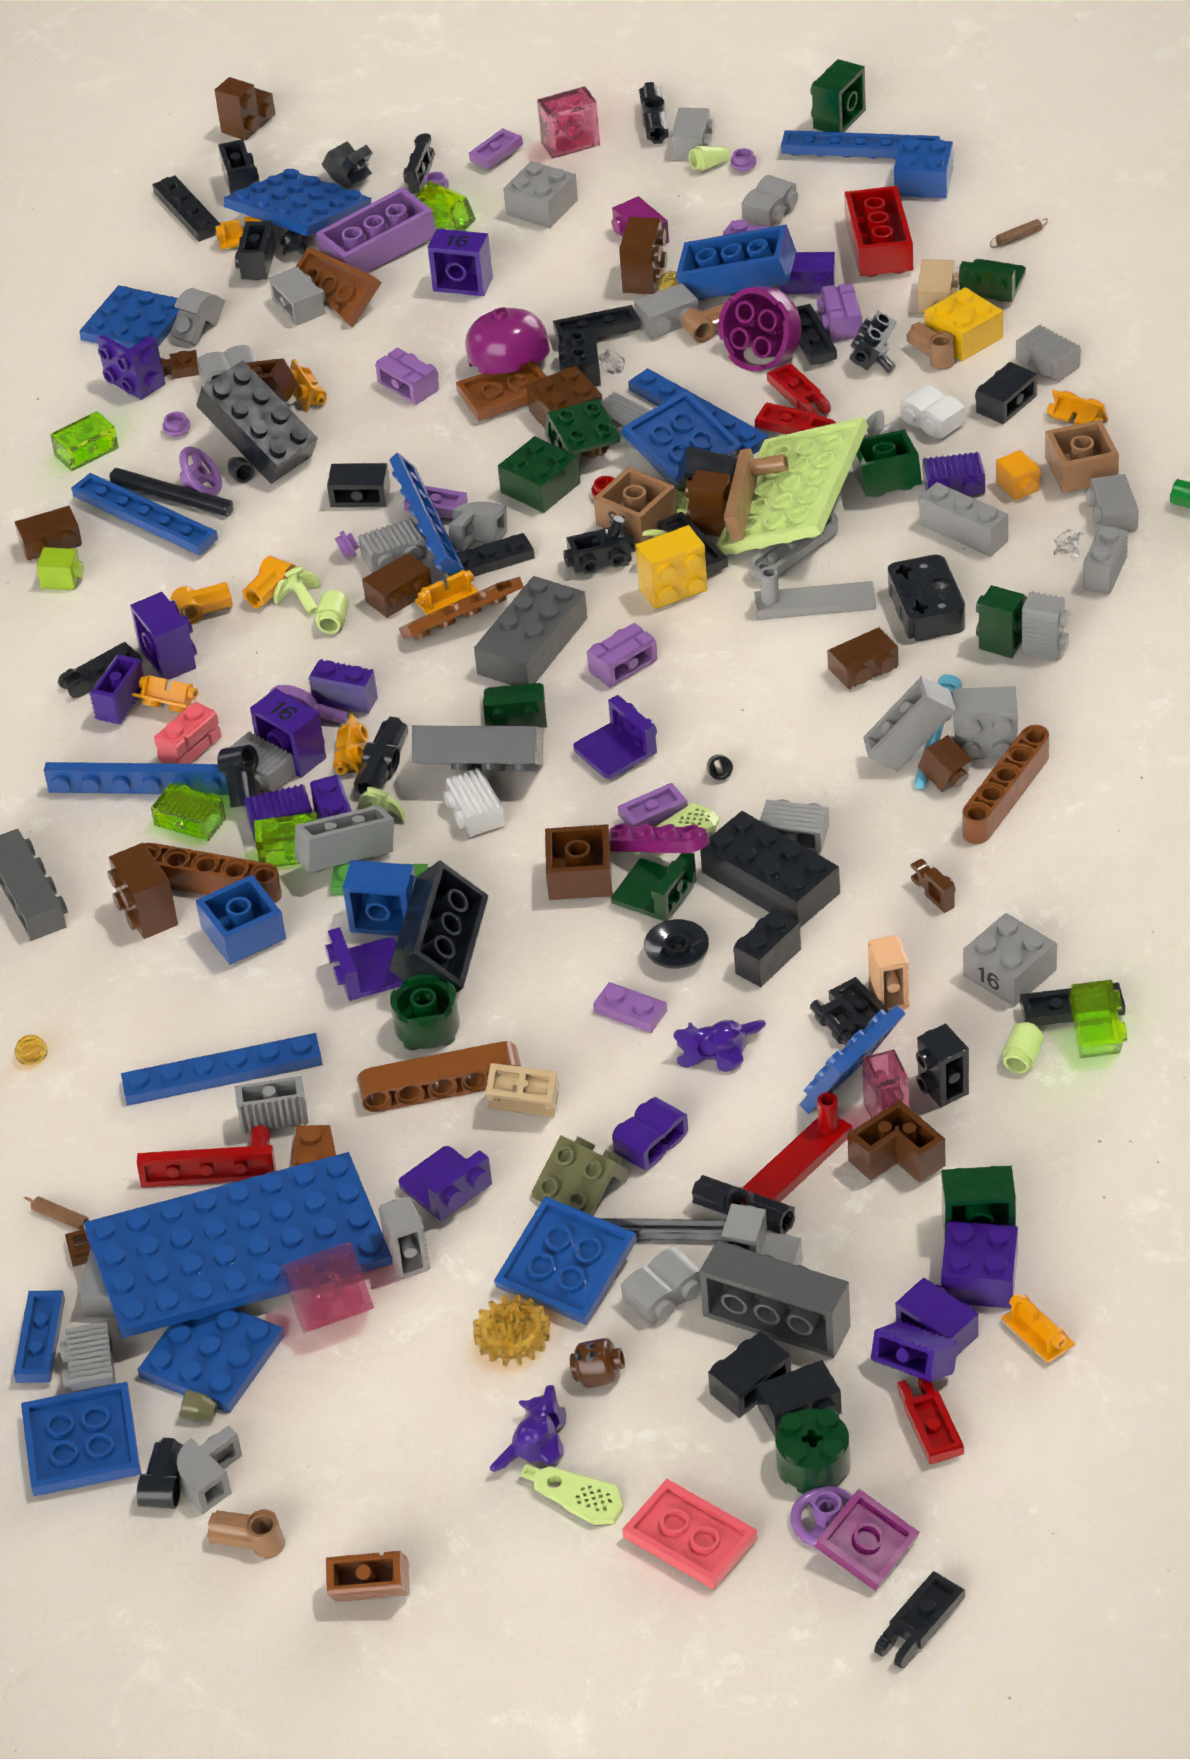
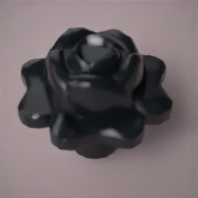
M287 230L281 238L280 245L283 247V255L294 251L303 255L308 248L302 242V236L299 233Z

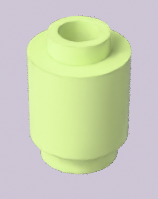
M335 590L326 591L321 595L315 620L322 632L333 634L343 627L349 606V600L346 595Z
M1025 1022L1013 1026L1002 1053L1004 1058L1003 1064L1010 1071L1025 1073L1034 1066L1044 1041V1035L1036 1025Z

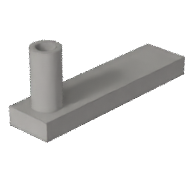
M765 567L760 571L761 591H754L757 620L876 609L873 581L779 589L778 570L774 567Z

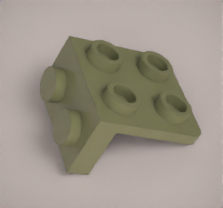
M560 1135L532 1190V1197L542 1202L546 1196L593 1216L612 1177L626 1183L631 1171L621 1165L623 1161L621 1157L607 1150L604 1151L603 1155H600L593 1151L596 1145L577 1136L574 1142Z

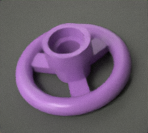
M191 446L185 447L179 456L182 470L180 472V479L184 486L196 489L200 493L218 495L222 488V479L215 463L202 450ZM189 455H191V458L193 460V463L190 466L188 464ZM202 462L206 465L210 473H208L207 469L203 466ZM208 482L213 488H208L203 484Z
M834 1486L814 1488L802 1494L794 1503L790 1514L791 1526L796 1536L804 1543L815 1547L818 1538L842 1510V1501L847 1503L853 1494L845 1489ZM808 1504L816 1518V1525L811 1533L805 1529L801 1520L802 1512Z

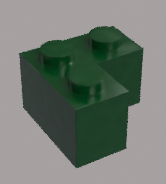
M991 585L985 595L979 597L976 604V613H979V622L976 627V635L979 636V649L1008 658L1014 657L1022 645V608L1027 599L1025 594Z

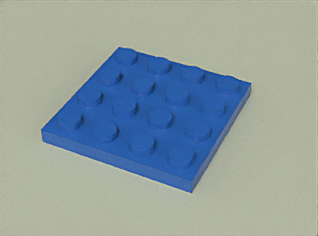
M285 169L282 173L269 176L261 182L252 183L251 186L236 190L235 193L224 197V207L262 221H272L273 225L304 236H310L371 204L372 198L362 195L357 190L341 188L337 183L321 181L317 176H307L299 173L296 169Z

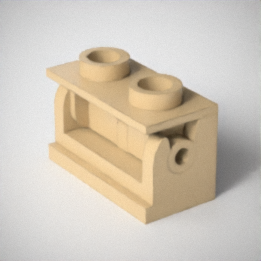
M922 259L917 288V314H923L924 310L957 292V288H959V271H955L954 260Z
M491 1063L485 1097L489 1101L488 1109L554 1117L560 1087L557 1071Z

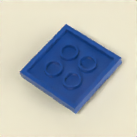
M118 285L80 329V338L84 341L97 343V337L105 335L130 349L148 336H151L157 340L159 347L172 330L179 309L174 307L178 298Z
M687 389L623 426L621 433L671 485L675 486V489L678 488L679 463L687 446L730 456L738 454L742 447V444Z
M897 1004L887 1013L881 1009L868 1022L869 1025L864 1030L860 1029L855 1033L842 1050L838 1049L825 1062L826 1065L803 1090L807 1096L800 1103V1106L810 1114L817 1107L818 1096L826 1092L832 1093L869 1059L906 1013Z
M545 1196L494 1279V1283L501 1290L587 1325L635 1245L637 1237L632 1231Z
M234 1308L170 1325L137 1369L139 1378L185 1395L187 1390L206 1394L218 1403L217 1409L231 1413L285 1337L283 1327Z
M127 1382L21 1403L33 1496L142 1474L130 1391Z

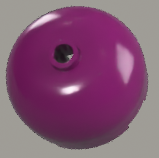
M755 286L744 288L733 297L727 299L719 316L718 331L720 340L723 339L725 347L730 354L728 357L733 363L748 371H763L782 365L795 353L801 339L802 326L799 312L793 301L786 294L772 287ZM747 348H752L754 354L759 358L775 356V359L767 364H754L745 359L744 351Z
M500 307L482 315L470 326L465 339L469 366L478 367L479 373L500 374L520 370L519 365H523L531 360L534 363H538L550 352L544 324L535 314L521 308Z

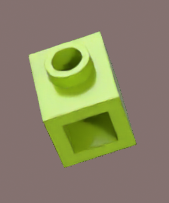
M44 547L36 565L41 588L75 590L79 578H82L84 574L83 561L79 560L77 549Z

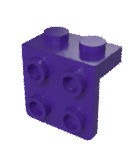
M105 335L97 337L98 354L101 357L103 366L102 373L108 383L118 386L126 393L140 400L166 384L158 343L155 338L148 336L128 349Z
M619 695L608 700L610 723L573 744L574 752L606 779L614 778L657 753V729L651 719H646L640 714L632 703H627Z
M340 927L328 930L330 944L325 945L326 955L330 964L335 963L333 971L337 985H343L349 1001L402 986L403 979L389 970L397 944L394 938L387 937L348 948Z
M443 1146L401 1176L398 1180L399 1187L441 1222L492 1185L489 1157L479 1150L466 1159L452 1147Z

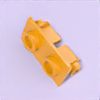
M253 217L243 218L244 225L246 221H262ZM238 219L220 222V225L215 226L220 249L239 246V239L242 236L244 226L240 227Z
M292 359L290 370L298 382L293 394L304 411L308 412L310 405L325 404L327 394L320 385H317L318 382L313 376L312 371L308 367H300L297 361Z
M1052 390L1055 402L1054 404L1049 403L1047 407V414H1050L1051 418L1070 423L1075 414L1077 415L1074 420L1075 425L1101 420L1103 423V420H1109L1105 405L1100 401L1092 398L1088 400L1083 399L1069 391L1060 392Z
M470 570L459 571V573L446 578V586H444L442 581H439L428 587L421 588L415 603L428 615L478 592L471 584L474 581L472 572Z
M147 675L146 677L142 676L139 680V687L142 688L141 694L133 693L132 696L143 698L142 704L160 708V703L170 704L169 710L182 713L192 704V700L197 698L198 689L194 688L193 684L171 681L170 690L166 691L168 679Z
M353 714L349 716V724H344L337 730L336 749L338 751L335 752L333 768L340 775H344L351 770H355L358 774L362 766L363 750L369 738L366 727L362 723L360 724Z
M1017 1293L1010 1299L1011 1311L1003 1315L1001 1320L1047 1363L1075 1346V1342L1065 1334V1331L1056 1326L1041 1312L1027 1295L1021 1296Z

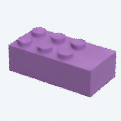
M402 187L316 233L320 252L368 273L416 246L425 243L433 237L436 228L432 209Z

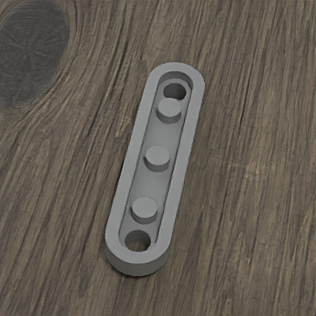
M831 512L822 535L815 538L794 540L787 544L770 545L764 548L749 561V574L751 578L760 582V571L765 567L776 568L778 576L836 534L838 531L837 515Z

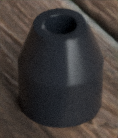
M235 456L228 460V472L237 482L246 483L252 479L254 467L248 460Z

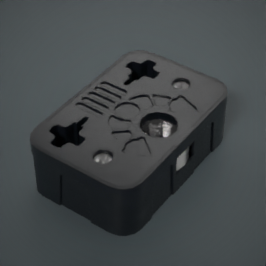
M937 554L894 562L888 566V593L909 639L914 638L915 641H923L964 631L965 601L943 556Z

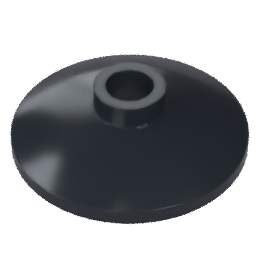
M683 919L667 920L657 924L647 933L644 940V950L647 957L653 963L671 969L685 968L696 964L706 955L709 949V937L706 931L697 923Z

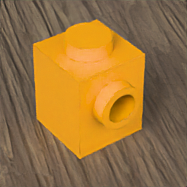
M1018 450L996 459V483L1014 501L1039 491L1040 467L1024 452Z

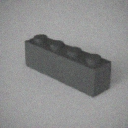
M17 828L0 835V886L28 937L33 941L67 928L64 914H67L68 910L63 897H56L57 890L51 876L45 877L46 870L41 858H34L35 850L29 838L24 839Z

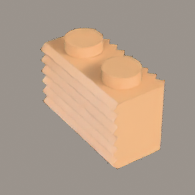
M897 935L872 939L868 942L869 989L888 1010H891L896 1004L901 1009H906L910 1006L909 962L901 940Z

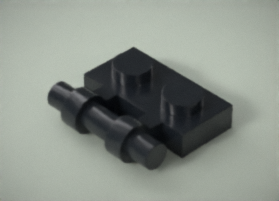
M857 977L829 990L830 1002L824 1005L817 999L810 1005V1009L815 1014L814 1017L822 1026H827L832 1031V1037L839 1044H844L845 1046L853 1034L857 1033L860 1029L864 1030L869 1025L868 1022L881 1009L886 1013L889 1011ZM843 1014L847 1020L840 1022L836 1016Z

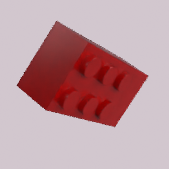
M898 186L844 191L845 219L859 275L874 277L878 274H900L905 271H913V241Z

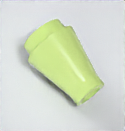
M697 145L689 151L691 168L700 172L728 162L730 157L726 146Z

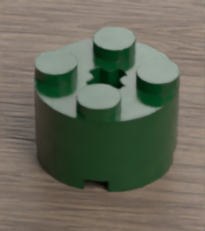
M417 974L404 979L402 986L396 992L394 988L390 996L394 1030L396 1036L403 1042L406 1049H428L441 1045L447 1046L454 1042L455 1034L459 1029L460 1019L455 988L448 980L445 983L439 980L438 975Z
M831 1408L822 1410L804 1409L795 1413H786L782 1416L775 1435L777 1471L781 1480L786 1485L788 1482L796 1487L797 1492L802 1494L814 1488L838 1487V1482L844 1477L846 1478L850 1472L849 1432L845 1423L839 1418L838 1413Z

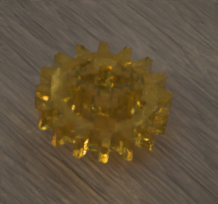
M516 1295L514 1301H508L506 1296H502L500 1304L497 1305L491 1300L488 1302V1311L484 1309L478 1311L479 1319L473 1321L475 1345L479 1346V1353L481 1355L489 1354L490 1362L493 1363L498 1358H502L503 1366H507L510 1360L515 1359L518 1365H522L523 1357L527 1356L529 1359L534 1360L535 1350L545 1351L544 1341H550L549 1316L545 1315L542 1305L534 1306V1299L530 1298L523 1303L521 1302L520 1295Z

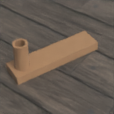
M751 448L739 451L724 514V520L732 541L744 538L758 476L788 471L789 464L786 454L754 459Z

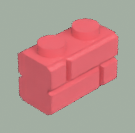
M198 702L188 706L185 711L154 736L155 745L158 748V760L161 763L191 764L211 744H214L221 738L217 713Z

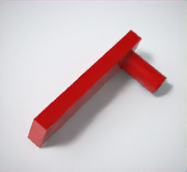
M830 1092L820 1094L817 1098L818 1118L742 1188L781 1202L847 1140V1134L853 1130V1125L838 1117L837 1096ZM746 1198L742 1201L747 1204Z
M262 1125L253 1127L250 1132L249 1146L137 1153L136 1163L141 1188L230 1183L275 1172L277 1169L273 1145H270L271 1132Z

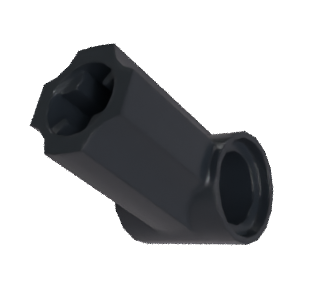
M249 744L223 748L217 756L218 767L227 776L230 808L245 806L244 798L246 796L249 798L252 795L256 796L253 771L258 767L259 756L255 747Z
M162 1438L159 1442H155L146 1474H141L138 1480V1506L166 1509L177 1508L181 1492L177 1457L184 1444L177 1442L175 1438Z

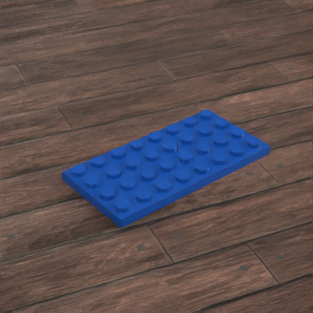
M349 1152L83 1222L84 1231L122 1339L392 1265V1255H390V1250L383 1238V1233Z

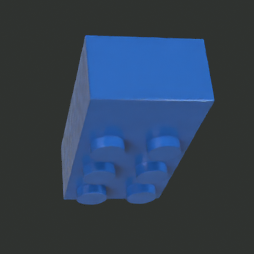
M787 224L684 242L676 278L678 283H683L698 300L721 295L728 296L749 287L789 284L796 248Z

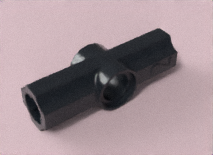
M646 82L639 89L643 126L645 127L647 140H651L653 144H660L669 137L665 101L662 98L661 87L657 86L654 82Z
M389 716L387 720L382 722L374 741L366 743L362 754V766L353 783L354 790L359 794L365 793L367 787L382 790L389 773L397 771L400 762V749L408 734V726L400 718Z
M701 1175L700 1179L695 1181L691 1192L693 1196L692 1203L724 1215H728L731 1203L740 1205L746 1198V1206L750 1205L766 1209L767 1230L777 1234H786L792 1229L796 1218L794 1214L795 1207L705 1175Z

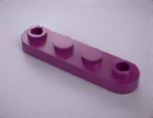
M626 823L611 827L609 833L611 851L692 853L705 848L710 843L706 829L698 827L696 824L686 827H675L673 824L655 827L650 824L628 826Z

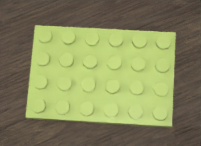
M861 417L765 439L756 459L786 454L789 469L784 472L758 476L744 538L732 541L725 525L716 546L725 555L739 554L751 549H763L770 545L787 544L794 540L815 538L822 535L867 431L868 424L865 418Z

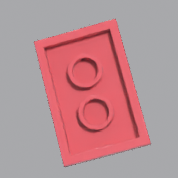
M667 1478L622 1529L623 1538L713 1590L758 1539L757 1529Z

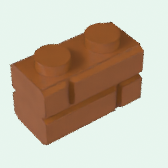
M401 1551L384 1552L383 1555L380 1553L326 1557L327 1595L335 1602L409 1596L408 1558Z

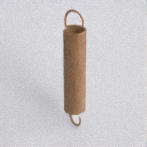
M1035 219L1000 233L993 238H996V243L998 244L995 247L1008 244L1040 231L1044 225H1042L1039 219Z
M37 1196L32 1200L29 1197H24L25 1200L31 1202L30 1207L32 1210L76 1229L83 1230V1222L89 1221L87 1216L45 1198Z

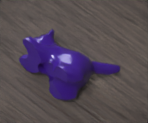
M722 1020L712 1026L699 1029L692 1022H689L687 1028L677 1029L673 1034L674 1039L677 1041V1046L684 1051L677 1057V1063L682 1067H691L705 1060L713 1059L716 1060L719 1070L724 1072L733 1071L740 1067L744 1061L745 1037L759 1032L766 1026V1022L764 1020H757L740 1025L733 1020Z
M554 1385L546 1386L544 1395L533 1397L530 1400L519 1401V1405L526 1410L525 1418L516 1427L512 1443L491 1464L490 1470L492 1472L506 1468L517 1457L530 1463L542 1462L547 1465H553L563 1457L564 1447L556 1431L566 1423V1410L558 1405Z

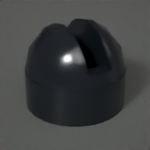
M713 755L707 762V772L716 780L727 779L733 771V764L725 755ZM717 760L723 771L721 773L717 772L716 766L714 764V762Z

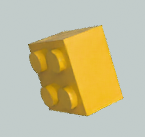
M966 287L924 310L925 325L936 332L952 334L955 357L961 361L968 359L1003 338V310Z
M689 525L636 544L639 590L654 609L708 590L705 545Z

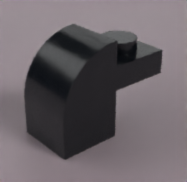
M346 141L327 152L321 165L336 183L344 188H349L372 174L368 168V161L373 152L367 145L355 151L349 142Z

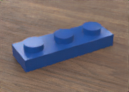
M63 1290L28 1291L14 1369L16 1383L51 1382L65 1304Z

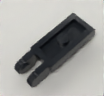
M428 133L419 134L414 140L415 149L410 154L407 168H404V182L408 183L411 194L421 192L423 181L430 171L435 156L434 149L430 147L432 142L431 135Z
M124 641L75 669L70 668L66 670V672L60 674L57 683L61 688L68 689L69 695L75 699L92 691L118 654L138 658L141 660V664H143L142 658L139 653Z
M933 1571L889 1621L888 1628L876 1642L874 1647L875 1653L882 1657L895 1646L900 1636L906 1641L897 1651L894 1665L902 1669L905 1668L915 1657L918 1648L921 1649L963 1601L965 1589Z

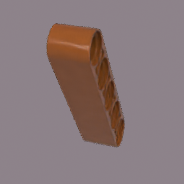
M1041 725L1025 727L962 810L963 838L967 842L981 844L989 840L1049 759V731L1047 728Z
M144 843L168 877L171 889L208 895L247 876L253 875L274 903H277L282 897L278 869L270 863L157 843Z
M501 1041L364 1069L357 1076L362 1105L367 1111L380 1112L485 1091L491 1063L522 1067L517 1047L512 1042Z

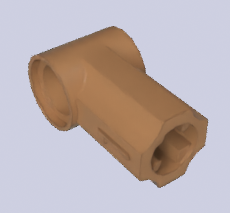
M725 303L703 311L699 308H690L681 317L682 327L698 343L710 340L714 333L718 331L719 316Z
M921 322L911 325V329L906 334L907 342L929 356L932 367L947 369L954 365L955 352L952 334L936 332Z
M220 1510L211 1514L207 1534L211 1544L253 1549L254 1553L262 1558L277 1556L285 1547V1539L277 1516L270 1510H258L251 1515Z

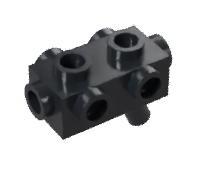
M879 310L872 319L867 317L850 345L854 350L850 354L849 359L867 371L873 363L878 362L887 373H890L896 365L886 355L889 349L884 345L897 322Z
M616 515L613 517L609 528L566 537L567 549L563 550L566 567L573 566L575 573L583 571L586 574H591L600 567L609 565L621 567L626 561H631V553L635 552V544L632 535L627 536L623 527L624 518Z

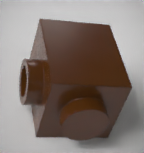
M947 735L926 747L917 767L941 792H944L952 786L955 788L961 786L968 779L969 774L967 772L973 760Z

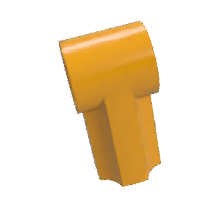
M267 556L260 565L259 574L242 590L244 599L254 608L259 609L261 606H264L274 596L278 582L288 579L284 574L297 566L279 558Z
M227 582L197 590L188 586L179 587L173 591L170 598L171 601L174 600L177 604L181 616H186L191 624L197 623L203 614L233 606Z

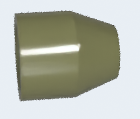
M187 1390L181 1403L179 1417L195 1422L213 1421L218 1403L206 1394Z

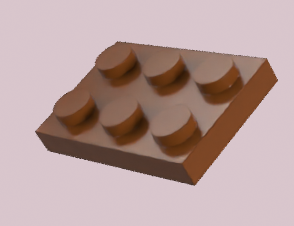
M531 360L523 365H519L520 370L500 374L482 373L456 382L457 392L478 421L489 419L495 415L528 405L526 384L547 377L538 364Z

